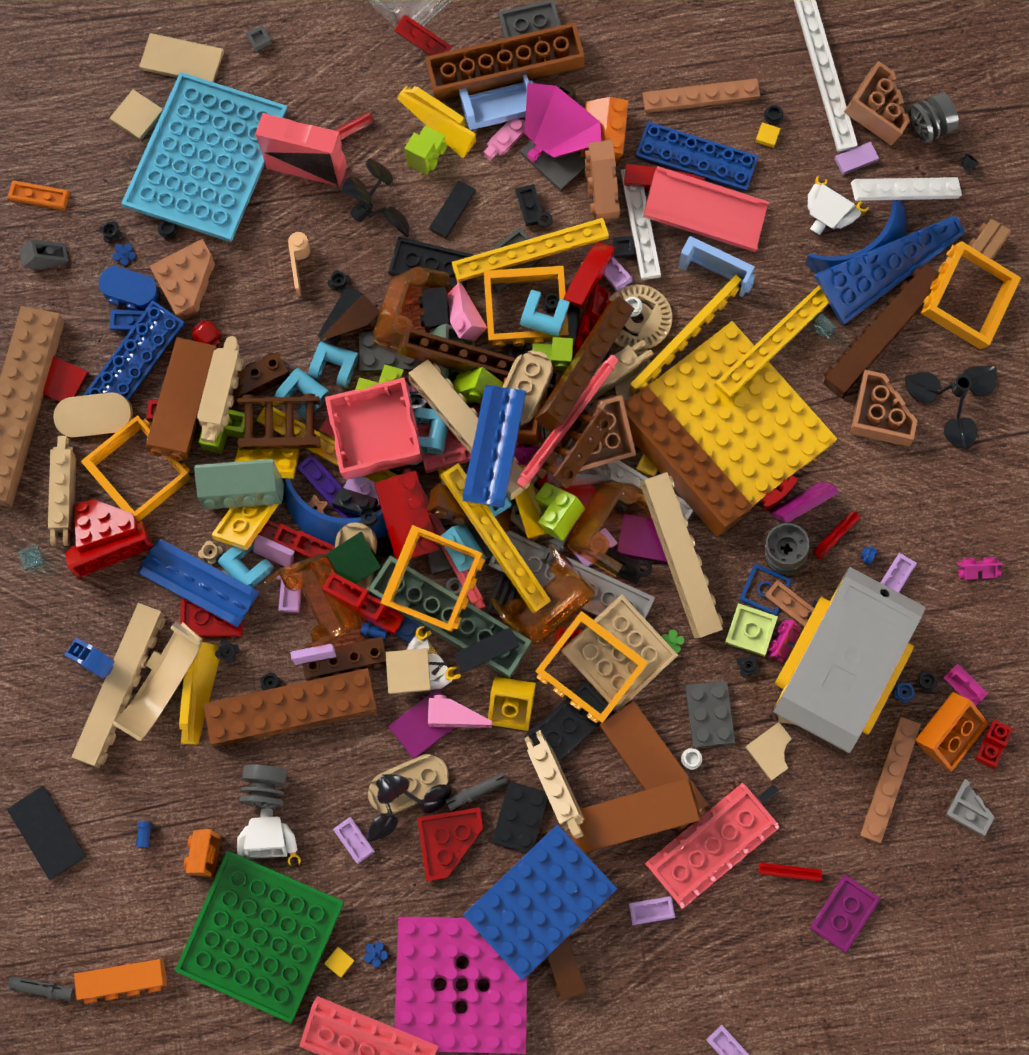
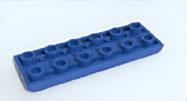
M649 121L635 155L639 160L674 171L704 177L706 181L741 192L747 191L759 157L752 153Z
M152 300L83 396L119 393L130 402L183 329L185 322Z
M492 385L485 386L463 492V501L504 508L527 391Z
M160 538L157 539L148 556L136 572L237 628L259 594L254 588Z

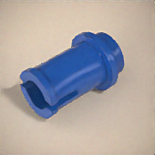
M368 622L367 624L363 623L360 635L364 636L365 639L366 637H383L385 641L387 631L370 625V622Z
M139 821V825L136 826L139 828L135 846L149 848L151 829H154V827H152V822Z

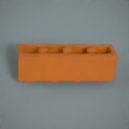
M162 959L74 974L77 1000H84V1004L95 1003L97 998L105 997V1000L118 999V994L126 993L127 997L140 995L141 990L147 989L148 993L159 992L161 987L167 986L165 965Z

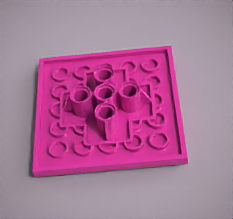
M398 917L395 1028L438 1045L437 1052L526 1054L527 977L521 980L466 918ZM460 957H466L469 960L467 968H458L457 960ZM440 978L445 979L447 984L446 988L442 991H438L435 988V982ZM482 979H486L490 983V988L486 992L478 989V983ZM458 980H467L468 988L465 991L457 989L456 984ZM459 1001H465L468 1006L467 1011L463 1014H459L456 1011V1004Z

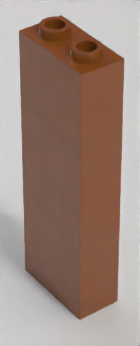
M176 337L146 442L147 452L158 457L162 455L168 456L176 461L188 460L198 423L197 414L213 352L216 350L215 345Z
M634 701L599 725V729L643 790L689 778ZM691 781L702 816L707 812L705 808L709 804ZM689 824L671 828V830L674 831L675 829H678L679 831H681Z
M686 778L581 808L584 820L579 825L584 836L575 839L571 833V837L582 851L586 853L700 821L702 817L691 779Z

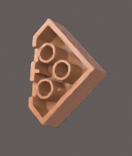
M878 61L863 80L844 113L892 145L901 136L910 120L903 108L904 101L900 89L897 90L894 71Z
M613 141L589 143L588 151H585V177L588 180V196L593 199V203L590 204L591 215H595L596 220L603 218L604 221L619 219L620 208L619 202H617L618 185L617 176H615L616 162Z
M203 239L150 265L176 316L185 321L198 314L202 297L205 295L211 271H213L215 266L212 255Z
M865 370L861 377L850 434L910 447L914 440L917 419L909 412L905 402L899 393L893 389L885 374Z
M612 395L595 400L591 406L588 415L594 417L597 411L602 409L614 422L580 471L636 455L622 395ZM583 422L578 432L583 433L588 424ZM572 440L568 448L569 450L572 449L577 440Z

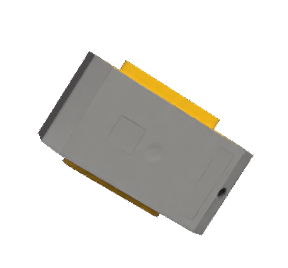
M849 567L831 600L829 601L821 596L810 615L806 626L774 685L782 688L783 691L769 717L842 757H846L853 749L861 733L863 732L867 735L870 733L914 649V645L908 642L923 615L925 606Z

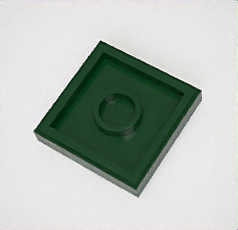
M362 532L357 533L326 553L339 576L355 584L383 567Z

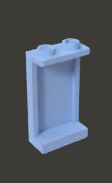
M527 74L523 75L522 83L478 94L468 95L467 88L459 89L461 105L469 130L525 117L527 83H533L532 80H528Z
M689 236L681 251L680 269L686 271L690 262H694L729 280L737 275L742 279L739 296L743 297L745 292L749 293L751 291L756 276L753 274L755 266Z

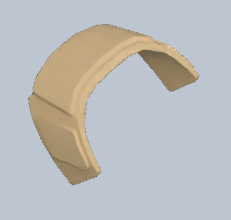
M177 621L172 625L171 629L174 633L162 654L154 651L145 665L152 669L147 679L128 707L113 722L114 726L139 741L146 736L168 704L202 646L203 639L184 622L181 624Z

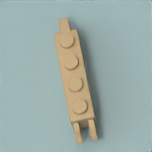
M235 336L226 338L224 347L218 348L213 352L197 414L202 427L201 438L204 442L215 443L219 432H223L224 426H227L229 422L228 410L229 407L233 406V390L238 387L239 379L237 374L243 367V359L240 358L239 345Z
M644 340L632 347L628 345L614 355L618 359L614 370H612L588 404L642 368L641 364L654 355L652 350H648L637 357L636 353L647 344Z
M58 436L57 447L50 449L48 529L50 530L51 546H57L58 533H63L64 546H69L71 532L74 531L73 505H75L76 455L73 452V448L69 447L67 436Z
M539 730L536 734L540 744L534 746L529 736L524 738L529 749L527 752L560 825L565 831L570 829L573 837L578 839L584 836L579 825L583 823V814L552 747L547 743L542 731Z

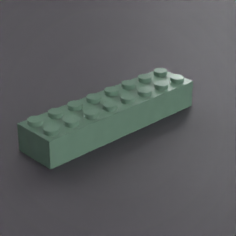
M389 556L368 589L370 595L382 600L398 561L397 559ZM407 566L393 602L448 623L458 596ZM470 603L467 604L465 610L461 609L459 617H461L460 624L452 632L395 610L418 625H425L424 629L431 631V633L459 650L509 628ZM513 629L512 631L520 647L484 663L485 666L508 679L512 678L532 645L531 640Z

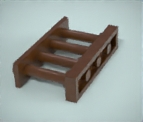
M308 393L303 394V397L254 398V395H243L242 398H237L238 405L244 406L245 435L243 438H238L239 450L321 448L320 436L316 437V434H314V405L320 404L319 396ZM273 405H285L286 434L284 437L273 435ZM293 405H306V434H304V437H296L294 434ZM253 406H265V435H263V438H255V435H253Z
M599 409L594 417L588 415L583 410L535 476L543 479L548 472L553 473V476L565 488H568L614 421L602 409ZM582 422L588 424L583 433L576 432ZM553 431L549 432V434L546 436V438L544 439L540 447L537 449L535 454L538 452V450L541 448V446L544 444V442L547 440V438ZM570 439L577 440L571 450L565 448ZM559 455L564 456L565 459L559 467L553 465Z

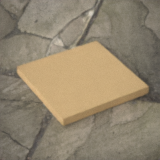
M622 594L602 611L594 621L649 663L614 707L616 712L620 711L678 656ZM587 626L560 650L608 703H610L638 666Z

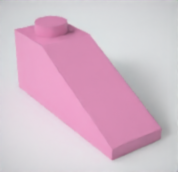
M458 282L447 295L450 323L459 339L476 341L487 329V326L462 283Z
M434 695V698H429V727L492 728L491 720L451 699H446L445 695Z

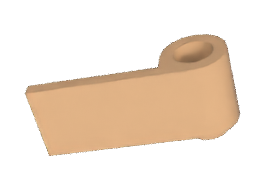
M296 232L289 237L288 245L295 290L298 297H302L297 260L307 258L311 248L307 236L304 233Z

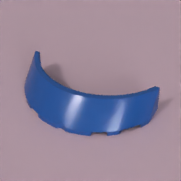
M892 200L890 217L884 230L867 247L852 254L834 257L810 253L807 256L805 265L817 274L904 237L907 229V218L902 200Z
M285 478L287 508L296 524L305 533L335 546L336 536L343 527L349 523H362L361 517L337 518L318 512L300 498L294 490L290 478ZM382 510L375 512L377 522L369 526L375 533L376 539L388 535ZM367 516L365 520H371L372 516Z

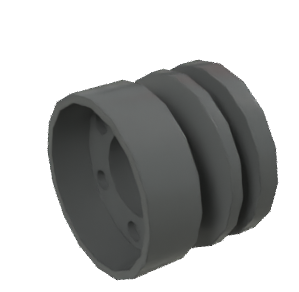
M944 92L929 97L927 101L923 100L913 104L909 108L911 125L917 137L923 143L931 142L939 138L940 134H949L959 127L955 106Z
M782 523L775 526L766 538L765 560L768 566L780 574H793L805 565L809 552L807 533L800 526L793 523ZM785 549L789 550L788 555L784 554Z
M243 765L242 780L251 784L250 786L240 788L241 792L249 795L239 796V802L250 807L262 809L283 807L284 801L275 797H283L285 793L276 789V786L286 785L288 771L283 768L266 765Z

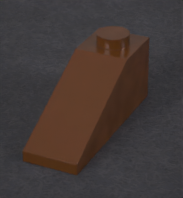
M363 294L319 340L323 342L362 329L367 325L371 327L378 320L376 316L380 310Z

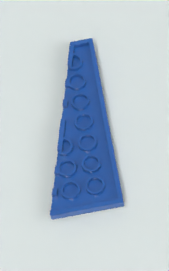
M951 216L815 274L814 277L839 322L845 325L910 276L918 267L923 266L966 232L958 217Z

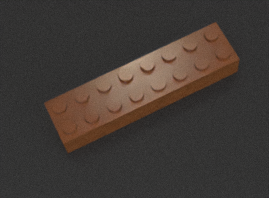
M574 22L427 56L425 60L434 98L441 101L460 96L459 89L467 88L468 94L523 82L524 74H527L528 80L584 68L585 56L576 23Z
M648 386L624 401L633 442L661 474L667 472L668 476L672 477L674 489L717 538L748 515L753 505Z
M368 668L203 703L210 744L214 748L378 713L371 674Z

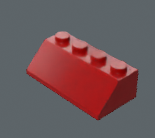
M416 471L374 483L395 559L397 560L412 525L434 533ZM419 537L411 558L438 551L437 543Z
M137 521V534L80 553L76 545L72 546L70 550L65 552L68 569L77 578H81L151 550L153 543L146 525L142 521Z

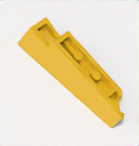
M405 86L398 95V100L427 127L445 135L446 144L461 158H464L475 145L476 134L465 128V118L419 87L410 89L408 86Z
M518 465L521 469L526 468V465ZM532 481L529 488L515 497L528 540L547 534L538 523L542 513L539 504L534 499L536 494Z
M202 642L194 662H192L184 676L179 727L182 730L181 744L197 745L199 743L205 720L203 703H208L210 700L220 658L215 656V652L220 647L219 645Z

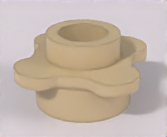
M209 540L205 542L198 555L200 558L208 560L209 564H215L216 558L223 553V549L220 546L217 547Z

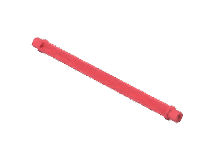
M611 355L608 360L604 361L582 392L564 423L553 430L520 474V478L516 482L520 488H524L527 483L531 482L543 463L612 370H614L615 364L618 362L615 356Z
M410 468L405 469L402 472V474L409 473L412 471ZM421 486L426 507L428 510L429 499ZM428 512L434 534L441 536L446 532L439 518ZM440 545L463 587L469 573L468 570L459 572L445 547ZM475 585L473 590H469L467 596L472 605L483 610L486 606L482 595Z

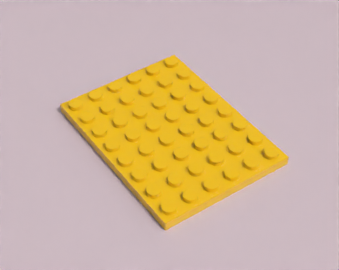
M731 321L648 385V387L754 507L763 500L767 492L771 493L774 488L777 489L781 486L784 479L788 480L791 475L796 474L835 443L837 438L769 362L729 399L714 386L720 377L754 347L753 343Z

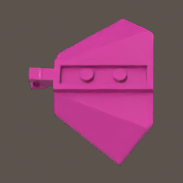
M527 83L524 133L535 145L527 154L530 161L535 163L543 152L547 156L557 158L588 149L589 143L601 141L600 121L555 85Z

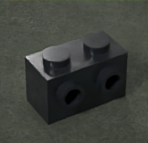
M446 287L422 289V296H419V307L423 308L424 315H420L421 327H425L426 333H430V329L449 324Z

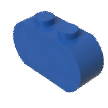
M111 266L100 275L99 288L107 302L113 306L122 305L128 310L145 311L152 300L156 303L159 302L160 291L154 279L150 276L118 266Z
M75 638L68 651L64 654V656L102 679L111 673L115 662L95 647L78 638Z

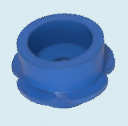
M873 545L869 548L865 547L860 558L864 559V564L868 563L871 565L875 559L878 550L872 548Z
M901 682L897 684L894 695L901 702L907 703L915 697V691L910 683Z

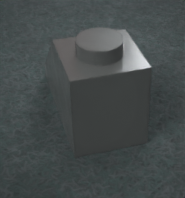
M30 240L19 250L23 268L40 270L65 264L69 261L66 246L63 243Z

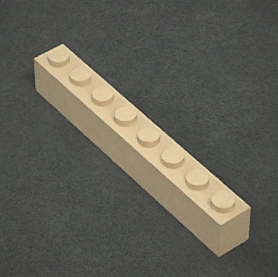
M427 359L408 373L409 382L471 454L479 415L474 408L470 409L466 405V400L461 393L457 394L451 381L448 378L444 379L440 374L441 370L439 367ZM515 456L506 494L510 501L530 487V483H527L524 488H520L516 484L524 468L521 469L518 466Z
M666 472L639 482L694 638H701L723 630L721 626L723 624L722 617L716 612L714 606L716 601L713 594L709 592V581L706 574L702 572L701 558L695 552L694 538L691 534L689 535L687 530L688 521L680 510L681 501L674 493L672 477L668 476Z
M140 603L137 604L114 657L113 669L105 678L72 754V758L98 769L106 762L108 753H106L109 745L114 743L116 738L115 731L117 727L113 725V722L123 713L125 707H128L133 697L131 693L140 682V672L142 668L146 667L150 649H153L156 645L158 630H161L165 624V615L161 611Z

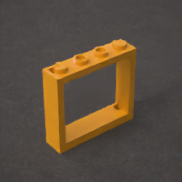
M961 241L956 245H952L951 249L947 251L946 255L948 257L938 270L940 274L930 287L932 290L930 295L923 301L924 307L921 314L978 349H983L990 346L1021 277ZM961 256L1003 281L980 333L937 307Z
M563 266L484 271L489 346L493 345L501 348L507 344H513V346L518 347L524 346L525 343L545 344V342H553V337L555 336L540 331L494 334L491 284L558 280L560 300L566 294ZM567 314L558 338L569 337Z
M138 415L81 462L122 510L133 513L136 520L141 521L192 478L188 474L191 470L183 461L179 463L168 456H164L180 475L136 511L122 498L98 470L96 465L139 430H142L148 437L151 424L146 419L142 421Z
M412 525L380 603L452 632L460 624L461 617H459L461 609L465 610L467 607L469 590H473L476 585L477 579L474 577L477 570L481 571L485 563L483 553ZM419 537L474 558L448 623L393 602Z
M581 611L535 672L538 673L536 678L545 685L548 682L554 685L553 691L562 698L566 695L572 699L570 704L580 711L583 708L589 712L586 715L595 723L598 721L603 723L649 662ZM581 622L638 665L601 714L545 671V668Z

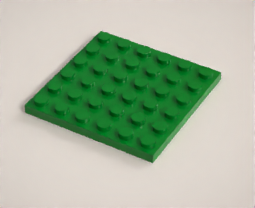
M227 850L175 968V972L292 1024L345 901Z

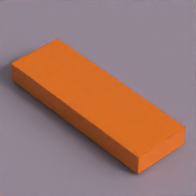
M12 180L7 198L9 201L65 211L70 192L68 190Z

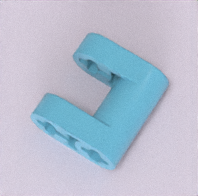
M531 290L520 325L559 337L570 302L560 299L554 317L536 311L541 292Z
M320 342L309 367L308 375L319 379L326 362L341 366L336 385L347 388L357 366L359 353Z
M296 368L278 388L275 397H291L297 389L303 394H315V396L320 398V404L314 405L315 414L326 401L325 397L329 396L330 391L301 369ZM302 405L298 415L305 420L306 405Z
M414 408L416 423L431 425L428 437L419 436L422 452L443 454L448 427L433 409Z
M252 543L248 550L233 546L218 560V563L231 577L253 588L274 569L270 561L264 559L249 570L241 559L253 549L254 544Z

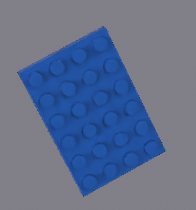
M557 824L463 916L519 978L524 980L618 888Z

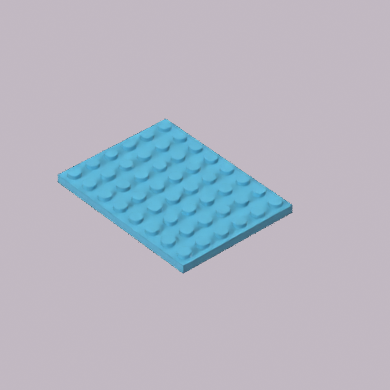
M180 72L123 198L122 207L232 242L265 165L255 135L262 113L285 118L288 106Z

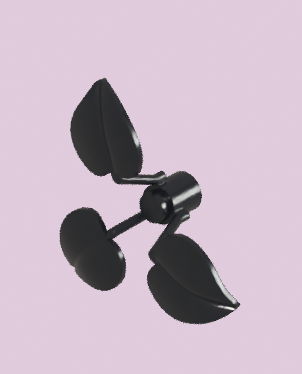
M369 158L366 161L367 169L374 177L378 178L370 192L366 191L365 185L354 176L348 177L343 184L341 192L349 194L360 201L350 211V214L357 222H362L367 216L372 218L374 215L383 212L387 221L408 238L409 225L405 216L400 211L390 206L388 209L384 207L372 212L371 196L381 182L390 185L393 178L390 171L384 165Z
M993 366L971 367L965 370L961 376L957 377L954 383H949L948 386L941 390H938L940 387L938 378L928 372L907 375L905 377V385L909 394L921 403H932L936 398V394H942L952 389V393L956 397H960L957 420L951 419L945 424L944 435L953 445L962 449H969L976 440L977 427L972 419H961L965 396L969 389L976 396L989 395L995 387L997 368Z
M382 774L376 782V786L379 789L377 800L379 803L386 805L387 815L381 814L372 822L366 840H379L394 831L398 824V818L392 815L389 803L393 802L399 795L404 793L417 803L423 804L421 810L424 813H432L446 803L445 799L450 797L452 787L445 784L436 785L429 789L424 799L421 800L407 791L410 782L406 777Z

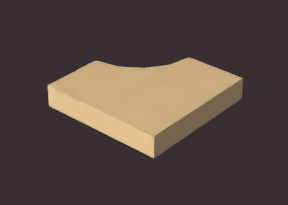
M779 722L745 747L770 781L788 769L784 759V751L792 738Z

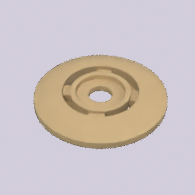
M630 285L615 292L609 298L611 302L619 296L624 300L629 297H636L641 302L649 304L653 310L642 303L640 314L644 317L641 323H634L631 317H629L624 325L628 332L621 330L614 343L625 348L628 345L632 347L644 340L647 344L642 350H649L659 345L667 337L672 325V310L667 299L656 289L645 285Z

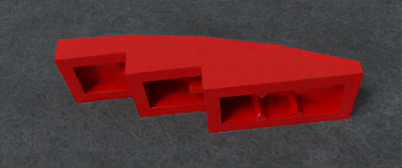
M626 164L624 186L644 187V190H650L657 167ZM674 171V172H677V173H681V174H684V175H687V176H690V177H693V178H696V179L705 181V178H704V177L692 175V174H689V173Z
M600 241L596 242L581 264L563 299L569 301L571 305L583 308L597 282H600L616 248Z
M596 284L592 294L589 296L581 318L573 352L575 355L607 305L611 303L609 298L612 293Z
M271 520L267 521L258 534L294 550V554L329 566L331 561L326 553L335 548L334 545L305 532L296 531Z
M333 572L322 587V591L394 636L405 620L404 615L381 604V600L368 594V590Z

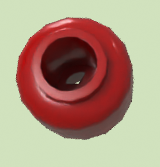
M202 320L192 329V338L196 342L215 345L216 347L221 343L219 339L222 333L212 321L206 322Z

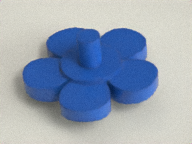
M117 244L115 246L116 252L113 253V259L115 261L120 260L123 266L128 265V259H135V253L131 252L132 246L125 244L123 249L121 244Z
M377 942L374 946V944L369 943L365 950L370 954L364 955L365 962H372L374 967H380L382 964L381 960L388 958V952L382 951L384 944Z

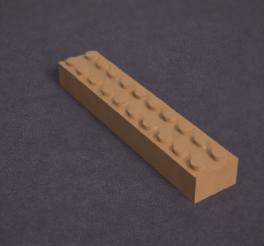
M24 306L20 307L0 376L1 506L13 507L43 401L44 386L52 358L56 355L65 323L59 313Z

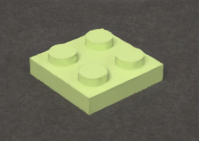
M738 603L725 644L765 657L778 616Z

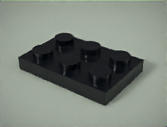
M509 781L492 843L528 853L536 844L548 802L546 792Z

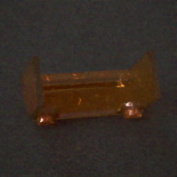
M414 267L393 277L373 331L375 342L382 346L399 349L402 334L407 327L412 328L411 320L401 316L411 285L426 289L446 287V293L448 294L450 292V273L424 267Z
M604 481L598 486L567 538V546L571 551L616 577L623 564L605 554L609 548V540L599 531L618 500L625 504L636 503L648 511L649 508L641 488L631 483Z
M553 545L549 548L557 558L551 566V571L555 577L543 587L551 600L548 604L537 612L532 613L527 604L521 599H513L505 606L494 597L490 599L501 618L518 633L531 640L534 645L545 641L584 607L595 594L594 589Z
M319 554L281 568L264 581L265 584H269L282 579L287 589L291 591L302 590L319 624L311 630L310 636L313 642L303 649L326 645L353 631L361 623L359 615L322 591V587L332 572L339 575L329 557L325 554Z

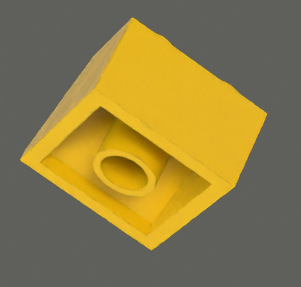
M494 677L488 719L492 721V725L529 731L536 683Z

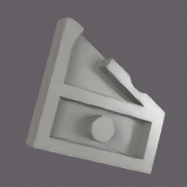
M966 779L963 780L945 815L982 837L986 835L995 818L990 810L984 806L982 799L979 795H976Z

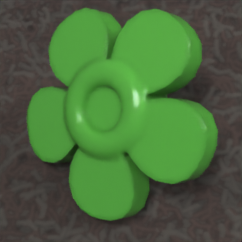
M670 630L669 636L666 634L661 636L676 653L680 652L681 648L679 645L684 644V638L682 636L677 637V631Z

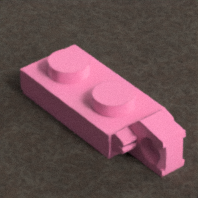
M522 118L508 121L487 143L488 147L484 151V157L491 161L497 154L499 156L504 155L525 134V121Z

